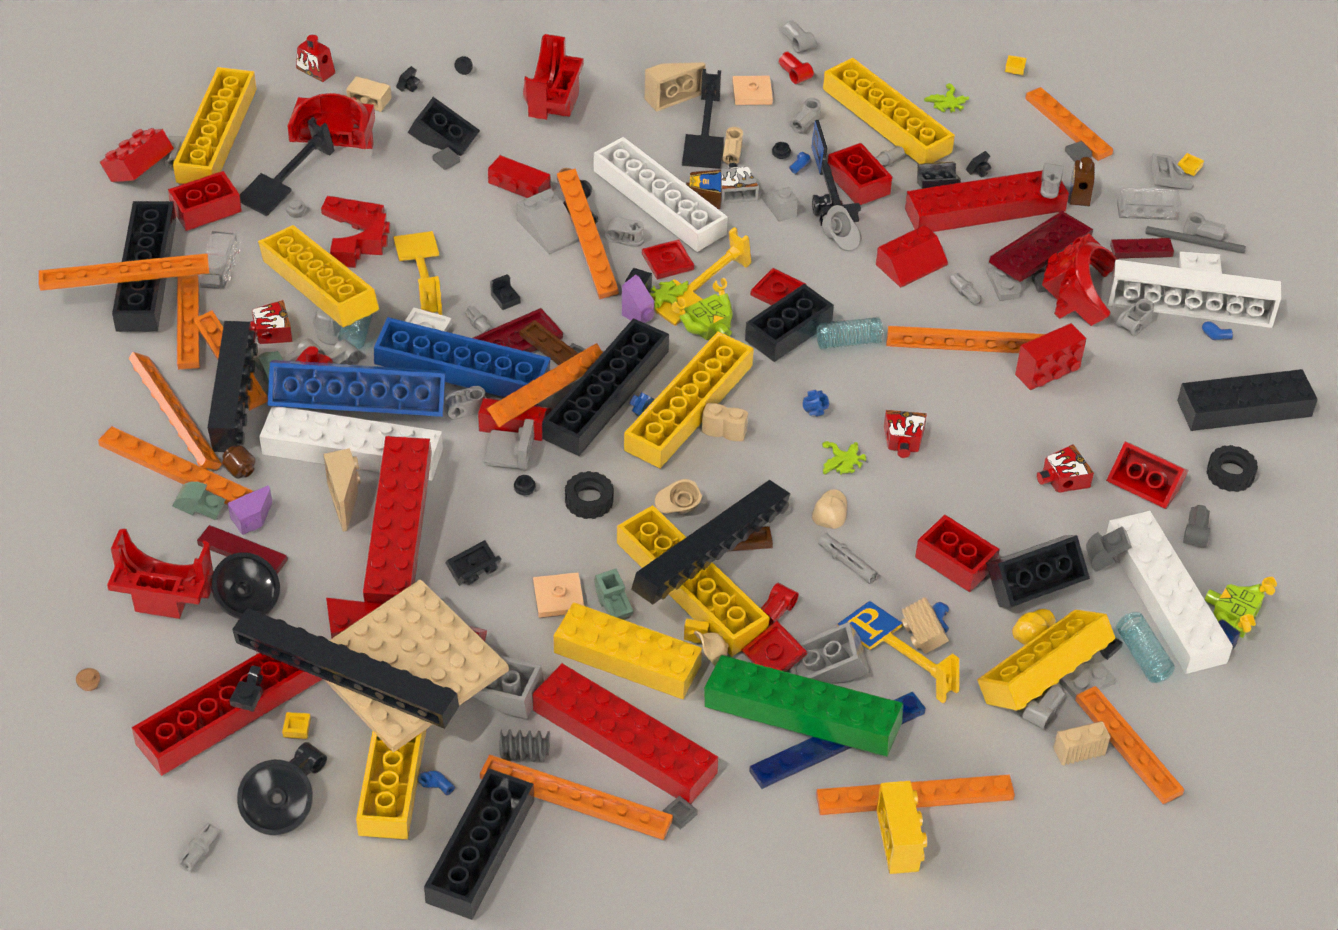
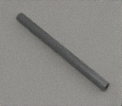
M1147 226L1145 233L1239 253H1245L1246 249L1245 245Z

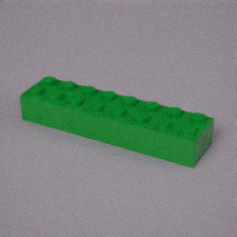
M724 655L720 656L704 687L706 708L888 757L902 724V702Z

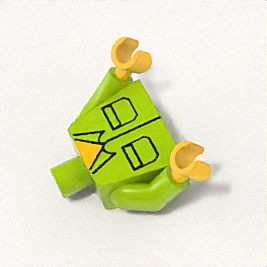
M722 278L720 281L722 287L718 286L717 280L713 283L712 287L714 291L719 292V296L715 293L685 308L687 305L686 300L682 297L672 304V311L680 314L679 318L689 333L700 335L705 340H710L718 331L730 337L733 313L728 293L724 291L727 286L725 278Z
M1266 577L1263 579L1262 584L1252 586L1229 584L1222 594L1209 589L1204 600L1215 606L1213 614L1223 631H1232L1244 638L1245 634L1251 631V626L1256 625L1255 617L1261 608L1265 596L1263 595L1264 592L1267 595H1273L1275 593L1274 587L1277 586L1274 577Z

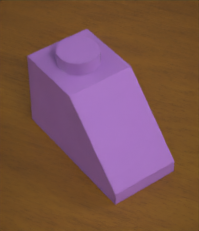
M634 275L622 285V316L630 321L634 318L646 323L654 316V300L639 276Z
M267 485L228 503L230 518L242 535L263 526L272 505L270 487Z

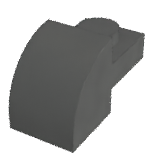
M1123 526L1104 536L1097 532L1086 544V550L1095 572L1115 563L1114 556L1132 548L1127 531Z

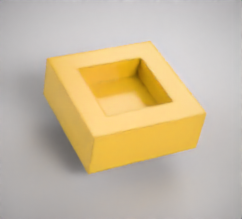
M1008 55L1005 72L1023 75L1027 58Z
M1186 153L1178 162V166L1186 174L1195 176L1203 167L1204 160Z
M686 618L684 640L702 643L694 632L698 631L701 634L709 633V623Z
M286 712L282 730L283 737L307 739L311 722L310 713Z

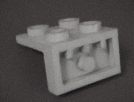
M525 419L524 426L519 428L518 433L492 430L484 457V464L527 469L534 441V420Z

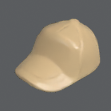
M688 479L678 480L657 493L655 496V506L661 513H688L698 506L702 494L697 487V483Z
M837 489L825 492L815 504L812 512L813 521L818 526L831 529L843 526L847 517L846 497Z
M698 631L694 632L702 642L705 655L715 667L721 655L727 656L728 643L717 633L701 634Z

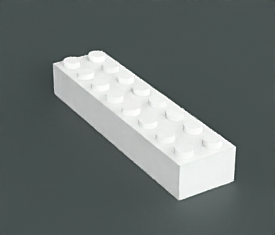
M622 137L594 152V172L696 252L727 235L728 217L626 138Z
M1115 260L1109 287L1108 306L1129 309L1138 300L1148 299L1154 303L1153 312L1272 328L1281 300V281Z
M280 406L271 407L259 436L263 455L325 464L323 454L350 448L352 456H356L358 459L359 470L378 473L381 470L385 436L430 438L432 450L428 479L430 481L433 480L443 450L442 431Z
M1151 511L1109 520L1106 534L1121 526L1127 531L1132 548L1116 555L1184 673L1188 674L1226 664L1233 646Z

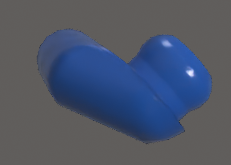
M800 152L797 155V160L789 166L791 172L796 174L810 162V155Z
M1211 321L1204 322L1202 325V330L1212 340L1232 339L1233 337L1232 329H1220Z
M938 602L932 608L946 633L949 627L944 622L943 616L946 615L945 612H949V607L943 602Z
M439 771L421 772L418 776V782L421 786L439 788L445 795H450L455 789V786Z

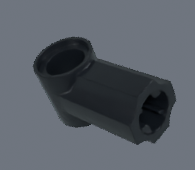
M304 742L298 747L294 758L289 762L298 766L306 775L311 772L315 774L325 766L327 756L311 743Z

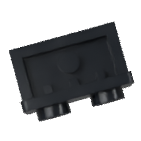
M955 162L922 163L917 165V183L922 189L961 183V179L956 174Z
M486 540L448 559L445 564L460 586L464 583H467V585L474 583L479 579V575L484 572L487 575L498 569L497 565L502 559L500 555L495 557Z

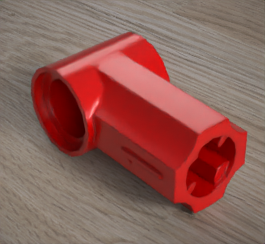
M784 52L779 58L778 64L789 73L790 79L794 84L813 77L814 71L812 66L808 62L802 63L792 53Z
M779 582L773 586L769 599L760 608L769 616L768 627L778 621L786 610H792L799 597L798 592Z

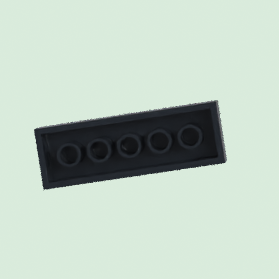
M224 321L207 426L214 452H225L231 446L244 445L245 433L242 431L243 426H247V414L245 411L250 407L248 391H252L253 379L250 378V375L255 373V360H253V357L258 354V344L255 343V330H252L251 323L247 321Z
M1303 369L1182 383L1177 402L1190 431L1312 417L1318 399Z
M490 768L487 769L424 885L425 903L473 920L534 802L533 783Z

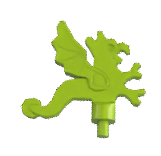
M950 83L946 84V88L950 89L946 96L935 94L924 98L925 102H934V108L941 110V112H946L947 108H951L950 113L955 112L954 108H958L959 111L964 109V106H961V104L969 100V96L964 97V95L955 98L953 95L955 87Z
M673 280L670 282H660V289H656L653 286L651 291L655 293H650V295L655 297L654 310L660 308L664 301L671 303V305L675 301L677 302L676 297L683 295L688 290V281L677 286Z
M825 441L822 443L824 448L832 447L835 456L823 464L824 475L833 469H836V472L840 471V475L849 472L854 473L855 469H851L853 465L856 464L858 468H861L863 463L858 460L866 461L865 454L857 455L859 450L857 442L851 444L848 451L840 450L837 444Z

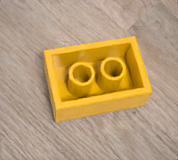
M911 781L886 782L880 785L876 812L889 874L919 872L921 861L925 859L923 848L927 847V836L925 832L921 831L920 826L923 823L922 813L917 811L918 796L917 791L912 790Z

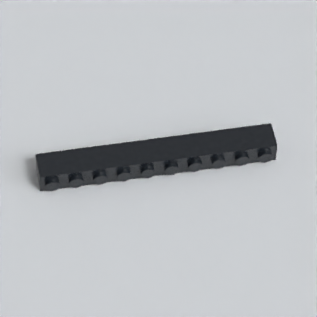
M769 479L637 571L631 590L652 605L660 599L664 600L671 591L679 589L685 581L693 579L699 571L707 569L713 561L721 559L724 553L729 550L732 551L738 543L746 541L752 533L760 531L763 525L771 523L780 513H785L789 507L788 500L791 493Z
M247 608L232 628L235 641L239 645L443 729L446 728L459 708L457 693L449 687L439 686L427 678L422 679L412 675L407 670L392 667L385 661H378L370 658L365 653L350 650L343 644L338 645L323 636L311 634L304 628L291 626L282 619H274L267 616L262 611H254Z

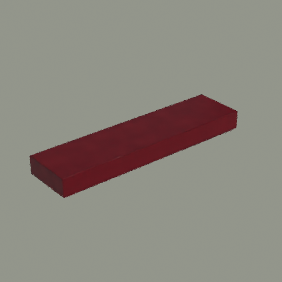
M211 525L197 539L198 546L203 547V541H206L210 544L211 551L226 557L240 552L256 554L268 561L277 574L288 561L287 555Z

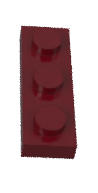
M1170 238L1111 239L1110 243L1112 253L1118 259L1173 257L1174 254Z

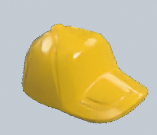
M1038 609L1034 612L1023 614L1012 629L1014 639L1026 645L1056 623L1055 617L1047 609Z

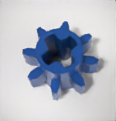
M822 390L808 391V396L803 398L804 410L810 416L824 415V410L828 409L829 406L828 396Z
M641 392L640 396L634 395L629 404L634 406L632 412L640 416L655 399Z

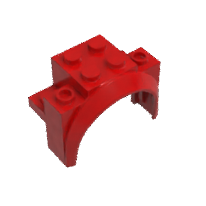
M549 34L542 36L534 78L531 79L526 76L524 78L523 98L528 105V117L547 120L549 114L571 116L579 96V75L584 65V58L566 55L565 37Z
M335 93L319 94L311 98H297L287 125L289 142L308 143L312 138L308 121L314 117L318 126L321 127L324 123L328 125L333 146L359 149L373 148L374 104L360 103L357 101V98Z
M1090 234L1078 237L1072 245L1067 246L1062 252L1055 253L1049 258L1042 286L1058 300L1054 314L1059 319L1076 311L1092 326L1107 318L1111 312L1095 290L1091 279L1090 265L1103 277H1106L1113 271L1115 260H1118V258L1098 243Z
M119 529L111 547L115 567L107 587L108 591L131 594L135 612L180 619L186 603L199 605L201 598H209L211 578L214 571L210 544L203 541V549L199 558L194 559V564H171L157 560L142 552L132 542L127 529Z

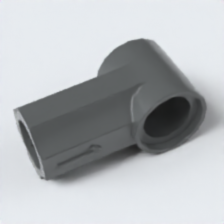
M1197 505L1191 507L1183 543L1206 548L1210 528H1208L1210 511L1206 506Z

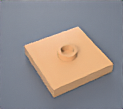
M733 76L735 105L772 104L770 76Z
M579 573L533 577L539 618L566 615L573 602L584 606Z

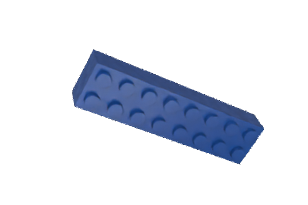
M387 317L374 346L375 365L446 371V383L466 388L479 386L486 393L507 397L550 371V357Z
M271 360L268 406L443 417L446 371Z

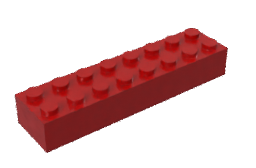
M1043 170L907 191L905 210L914 229L926 225L931 231L937 232L1066 211L1069 192L1061 181L1057 197L1046 198L1042 196L1040 191Z
M385 436L363 588L364 602L384 604L415 583L432 456L430 438Z
M257 653L131 727L135 744L158 773L163 776L321 681L322 678L264 654ZM252 665L261 667L260 675H263V680L259 685L262 687L263 694L253 712L231 706L229 701L239 681L247 682L248 673Z
M563 663L533 693L534 712L675 798L681 796L688 803L692 804L717 775V755Z

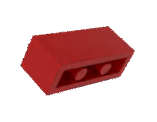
M499 155L488 167V183L529 198L551 189V174Z

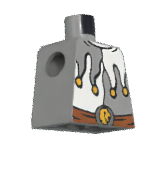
M730 163L727 165V168L721 170V204L758 201L759 185L749 167H738L737 163Z

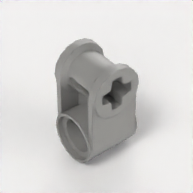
M1044 163L1040 191L1042 196L1046 198L1057 197L1064 166Z
M613 217L605 232V238L612 243L639 247L645 241L642 235L644 225L638 220Z
M1148 299L1138 300L1119 316L1117 325L1129 330L1133 336L1138 335L1141 330L1151 323L1154 303Z
M473 386L446 393L444 402L448 405L447 412L449 417L459 419L478 415L483 398H486L485 390L482 387Z

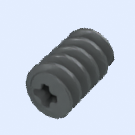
M501 729L499 753L502 759H506L509 753L512 761H515L518 754L521 761H525L527 754H529L531 762L535 761L537 755H539L540 761L544 762L546 756H549L550 731H547L545 738H542L541 731H538L536 736L533 737L531 730H528L525 737H523L521 730H518L516 737H513L511 729L508 730L506 736H503Z

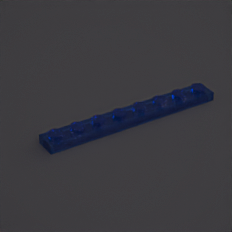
M913 691L894 700L903 703L902 724L925 714V706ZM812 737L751 765L749 772L760 788L764 789L852 747Z

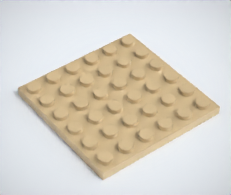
M421 579L329 640L338 645L343 644L355 652L365 653L375 660L385 661L397 669L407 670L419 678H427L439 686L453 689L457 693L459 706L509 671L508 664ZM325 680L393 752L433 725Z

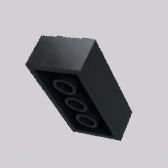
M803 284L747 321L745 341L775 362L830 325L833 320L834 304L806 284Z
M1063 535L986 563L999 607H1014L1090 579L1077 535Z

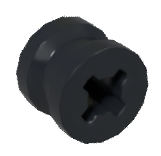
M829 194L812 196L814 215L820 213L821 207L831 206Z

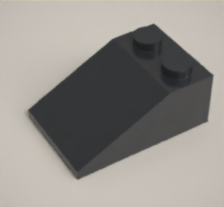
M434 96L415 119L408 131L410 135L425 145L441 150L449 147L459 156L463 155L480 132L478 128Z

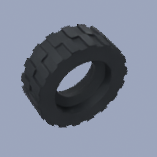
M1224 445L1216 448L1211 453L1206 473L1212 484L1218 486L1219 489H1224L1228 492L1244 491L1248 487L1250 488L1254 482L1258 470V462L1255 460V456L1249 453L1248 450L1239 446ZM1232 463L1241 467L1243 472L1241 474H1232L1223 470L1221 465Z
M591 471L580 472L577 475H573L567 481V485H565L566 507L576 517L596 519L608 513L613 506L614 487L611 484V480L606 478L604 474ZM591 489L598 491L600 498L593 501H585L580 499L578 494L580 491Z

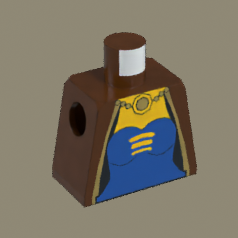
M1083 157L1074 163L1070 180V205L1090 207L1095 180V163L1089 157ZM1080 183L1085 184L1084 189L1079 188Z
M721 170L691 172L690 183H683L714 207L720 209Z

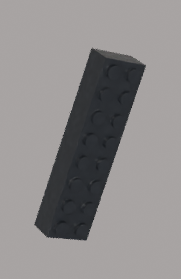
M133 201L122 262L171 256L177 220L174 201ZM167 278L121 282L117 284L112 310L116 332L158 331Z
M633 318L542 421V439L580 456L669 352V333Z

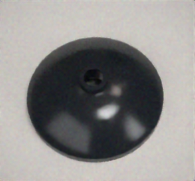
M240 552L227 556L217 565L211 578V591L216 603L224 612L240 619L247 608L254 611H262L265 614L270 612L278 601L280 582L275 569L268 561L256 554ZM238 588H242L245 594L239 593Z
M278 759L267 760L252 767L242 778L237 792V805L244 821L254 830L267 835H281L296 829L307 818L313 802L312 786L307 775L295 764ZM276 794H280L282 797L279 803L273 802V797Z

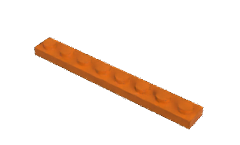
M576 168L557 173V179L599 299L619 294Z
M208 253L39 270L40 291L208 274L210 273Z
M888 326L886 346L1019 353L1022 344L1045 334Z
M595 343L491 405L487 410L498 427L502 426L581 378L603 351Z
M133 352L129 357L133 364V369L139 373L142 382L151 391L152 397L158 401L160 409L166 413L169 422L178 431V436L187 444V449L195 456L197 464L204 469L218 470L222 463L150 357Z
M113 426L98 439L99 446L183 485L188 482L206 484L205 490L226 499L224 502L226 505L231 501L254 492Z
M490 754L480 771V779H483L487 769L490 768L533 783L534 797L662 840H664L672 823L673 815Z
M1010 774L911 782L912 790H916L918 796L916 808L1014 800L1015 796ZM881 784L817 789L816 797L819 814L876 811Z

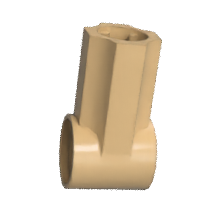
M730 127L726 131L723 161L727 165L739 163L743 131L739 127Z

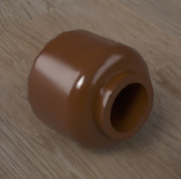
M234 445L224 452L222 456L223 467L234 478H241L243 476L246 478L254 472L255 457L244 446Z

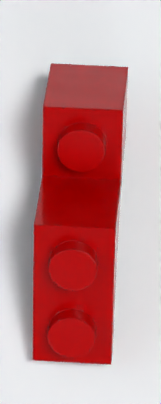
M378 213L374 223L363 232L349 237L333 238L330 254L348 268H356L357 260L361 259V254L383 255L384 247L388 246V235L386 234H390V222H387L386 213Z

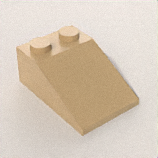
M704 62L664 63L645 69V100L657 112L701 96L702 70L705 69L706 64Z
M350 448L323 454L327 485L343 532L348 529L358 496L357 484H361L359 473L356 471L359 469L358 459L356 456H352Z

